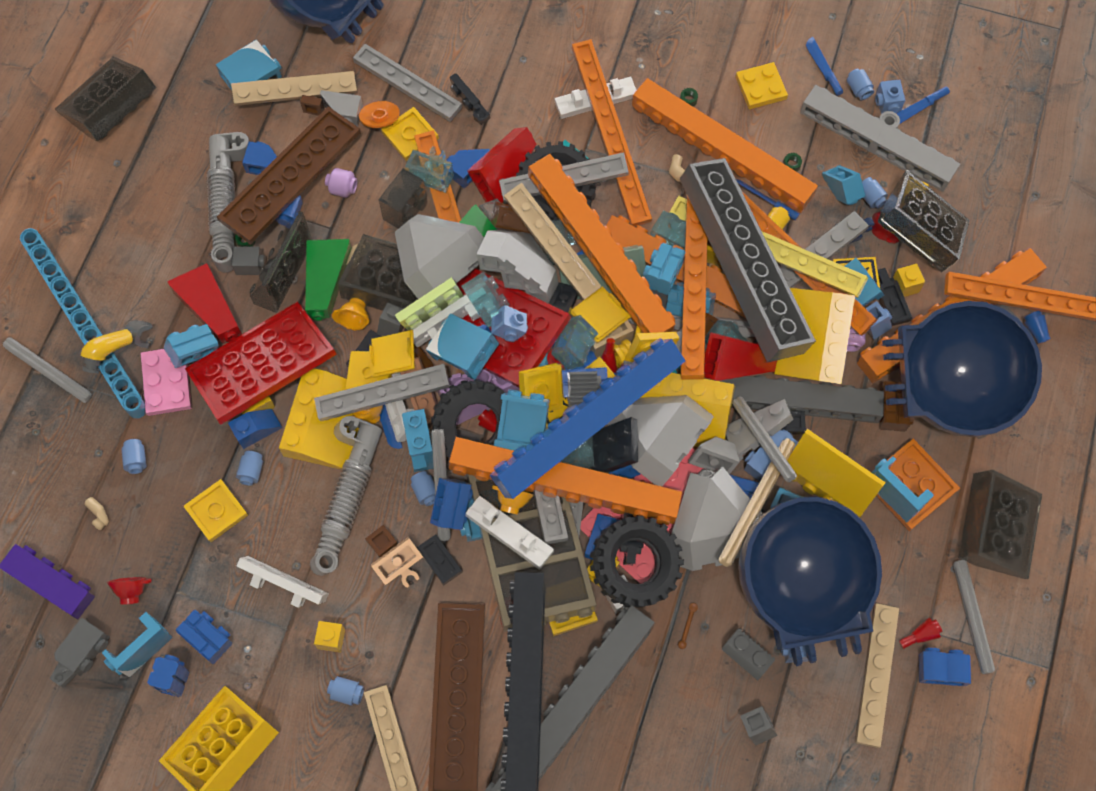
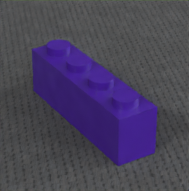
M15 544L0 563V569L78 620L95 598L89 592L91 588L82 581H79L77 584L71 581L73 576L62 568L59 572L53 569L55 564L45 557L41 560L36 558L37 552L27 545L21 548Z

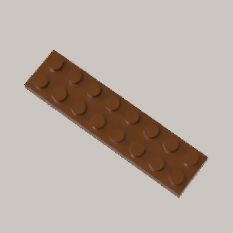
M328 106L217 216V220L251 245L360 134V128Z
M438 603L428 791H477L484 604Z

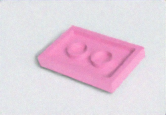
M164 349L141 352L146 414L151 416L192 409L189 375L185 370L188 364L175 368Z

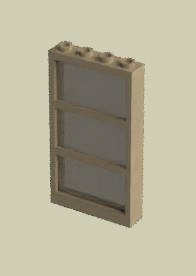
M467 474L468 483L471 484L473 492V503L481 496L500 510L501 503L498 500V490L492 489L493 485L497 486L494 481H481L476 479L475 476ZM534 496L525 506L519 509L518 515L502 511L544 542ZM563 497L559 498L568 540L547 544L554 549V552L540 570L479 526L504 632H508V628H512L508 611L509 604H513L510 595V580H514L515 572L544 573L546 584L544 626L552 621L563 623L574 616L585 618L591 616L592 612H595L596 601L570 503ZM494 516L491 525L498 517Z

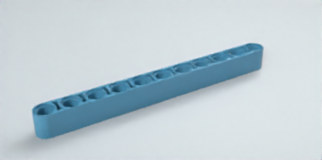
M33 228L24 230L20 235L21 243L84 345L89 342L91 337L102 336V332L44 239ZM86 319L83 324H79L82 320ZM112 352L106 356V360H101L98 368L125 411L132 418H141L146 414L145 401L115 353ZM117 369L114 374H110L112 370ZM128 386L125 391H120L122 387ZM134 403H139L136 408L130 409Z

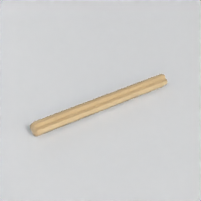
M789 438L781 442L778 449L786 460H788L794 449L795 443ZM772 461L719 557V563L725 567L732 565L780 475Z

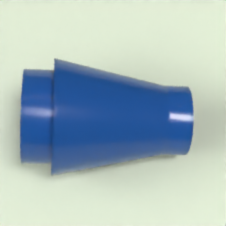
M1036 311L1024 317L1026 321L1024 324L1038 344L1051 339L1048 333L1045 314L1042 315L1041 311Z

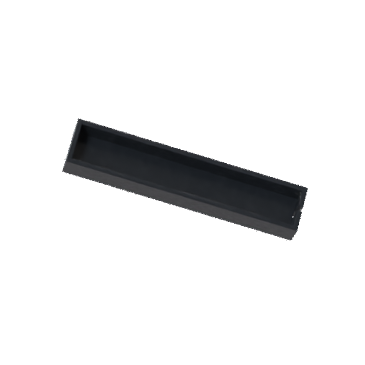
M515 572L514 580H510V595L513 604H509L508 616L512 628H508L507 642L511 652H507L506 667H508L510 677H506L505 692H507L509 702L504 704V717L508 721V727L503 728V743L507 747V753H502V769L506 772V779H501V791H539L546 591L544 573Z

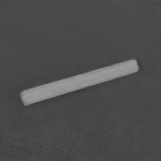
M11 337L3 342L5 349L83 403H87L92 397L90 391Z
M739 396L732 401L733 406L785 481L791 482L796 479L797 474L743 397Z
M434 429L431 433L435 495L439 478H447L443 429ZM437 526L438 538L441 541L450 540V528Z
M958 560L954 562L953 566L982 674H990L995 672V667L966 560Z

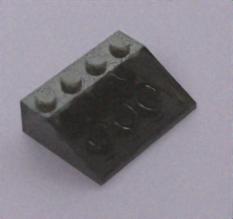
M113 56L59 104L55 110L85 135L98 142L100 139L105 138L114 126L119 125L128 113L133 112L137 105L148 98L157 87L142 68Z
M908 170L903 173L883 206L878 219V223L884 229L890 231L899 241L904 242L941 273L960 260L970 222L968 218Z
M299 211L287 223L285 229L280 231L275 248L270 250L266 265L260 269L258 281L250 289V297L254 305L275 313L278 312L306 257L307 240H312L303 212Z
M363 234L338 283L341 298L349 301L352 298H359L365 302L366 306L382 311L387 303L404 309L418 300L404 282L397 244Z
M995 470L973 473L958 558L978 567L1022 579H1029L1042 494Z

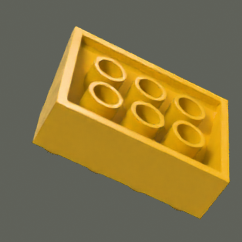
M790 288L816 342L802 355L778 360L774 374L842 384L855 295Z
M315 368L301 376L279 445V449L284 457L342 470L345 460L350 457L353 446L339 441L334 435V427L344 417L353 416V414L320 421L314 398L345 390L347 379ZM346 425V426H345V427L347 428V431H346V432H347V433H350V431L348 430V426ZM356 428L355 430H353L356 431L354 438L357 437L360 428Z
M670 373L640 398L687 395L712 414L714 417L711 423L701 433L694 447H699L714 437L725 440L735 385L709 379L681 380V374Z
M808 429L787 460L797 474L796 479L792 480L793 482L796 481L801 484L803 489L811 495L815 494L820 498L838 502L852 510L859 518L886 483Z
M224 686L159 759V762L188 791H230L279 732L229 688Z

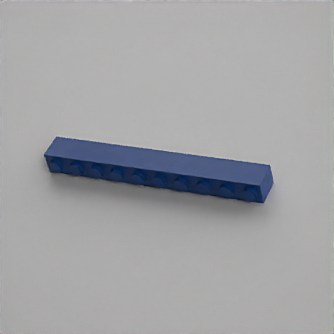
M659 338L650 344L651 348L648 351L640 352L633 358L634 362L619 368L617 375L604 380L600 384L601 388L596 392L592 391L582 398V403L568 408L565 411L566 415L549 423L548 429L543 433L539 432L530 439L531 443L526 447L522 446L512 453V458L498 463L490 477L503 496L514 499L682 365L686 360L673 340H662V338Z

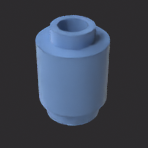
M855 69L848 74L849 77L846 81L857 98L865 100L874 94V85L864 69Z
M871 177L863 180L862 184L865 192V197L863 198L871 208H880L885 205L888 194L877 180H873Z
M138 439L125 441L121 448L123 469L130 474L141 473L147 467L145 447L142 441Z
M245 451L244 455L241 456L236 478L240 480L239 483L247 486L258 483L263 465L260 453Z
M426 471L419 472L411 477V487L420 505L431 506L435 500V483L431 475H428Z
M338 676L335 680L330 681L327 689V694H330V700L351 706L353 704L359 705L364 693V686L359 685V682Z

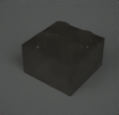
M403 168L378 199L383 220L399 229L408 220L416 216L419 211H422L427 205L424 180Z

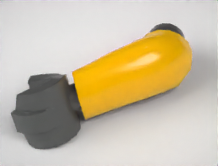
M133 320L126 325L124 330L93 338L82 348L81 356L84 357V363L86 364V366L82 367V370L89 373H99L97 366H100L101 360H106V356L124 346L134 344L142 348H148L149 343L140 340V336L144 331H149L154 326L143 320Z

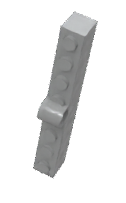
M817 85L814 86L803 102L800 112L802 115L944 192L960 166V163L956 162L953 158L947 157L935 148L921 143L915 137H910L898 129L900 118L892 111L882 113L880 118L874 117L862 108L848 103L844 98L837 97L827 89Z

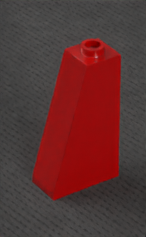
M527 127L514 128L467 170L487 205H494L495 201L501 203L504 201L499 180L516 177V173H519L520 162H524L526 160L525 155L528 152L531 154L537 145Z
M207 263L167 281L173 293L204 325H208L212 334L222 344L242 335Z
M710 332L705 352L704 377L721 381L774 372L778 360L767 363L758 344Z

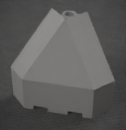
M417 214L395 231L404 282L418 299L451 277L457 283L479 265L477 252L484 237L475 226Z
M508 229L488 230L477 252L480 270L501 272L506 288L525 290L527 294L549 304L559 284L557 272L532 235Z
M687 395L644 397L635 401L607 425L609 426L630 417L637 419L638 463L632 464V467L653 484L662 487L676 471L682 459L690 452L714 416Z
M723 467L717 472L702 469L698 474L690 473L671 533L677 537L674 540L676 546H681L683 550L679 552L680 559H684V565L680 566L682 568L695 571L702 569V565L715 563V566L723 565L719 563V557L751 500ZM761 511L759 512L754 524L763 515ZM741 548L735 559L740 558Z

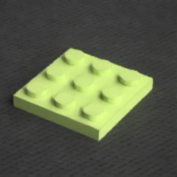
M451 277L395 314V316L408 331L413 330L464 295Z

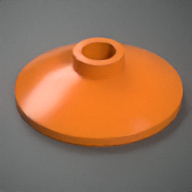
M388 101L370 103L359 112L360 122L371 128L389 126L400 116L398 106Z

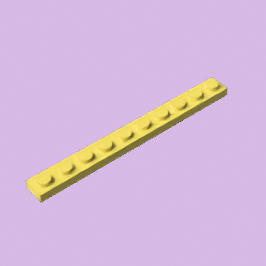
M678 196L669 215L686 223L687 199ZM762 231L777 263L845 293L855 295L857 298L861 294L868 280L866 275Z

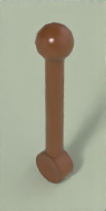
M696 603L689 605L688 619L682 639L678 642L680 649H685L687 646L686 638L692 618L698 610Z

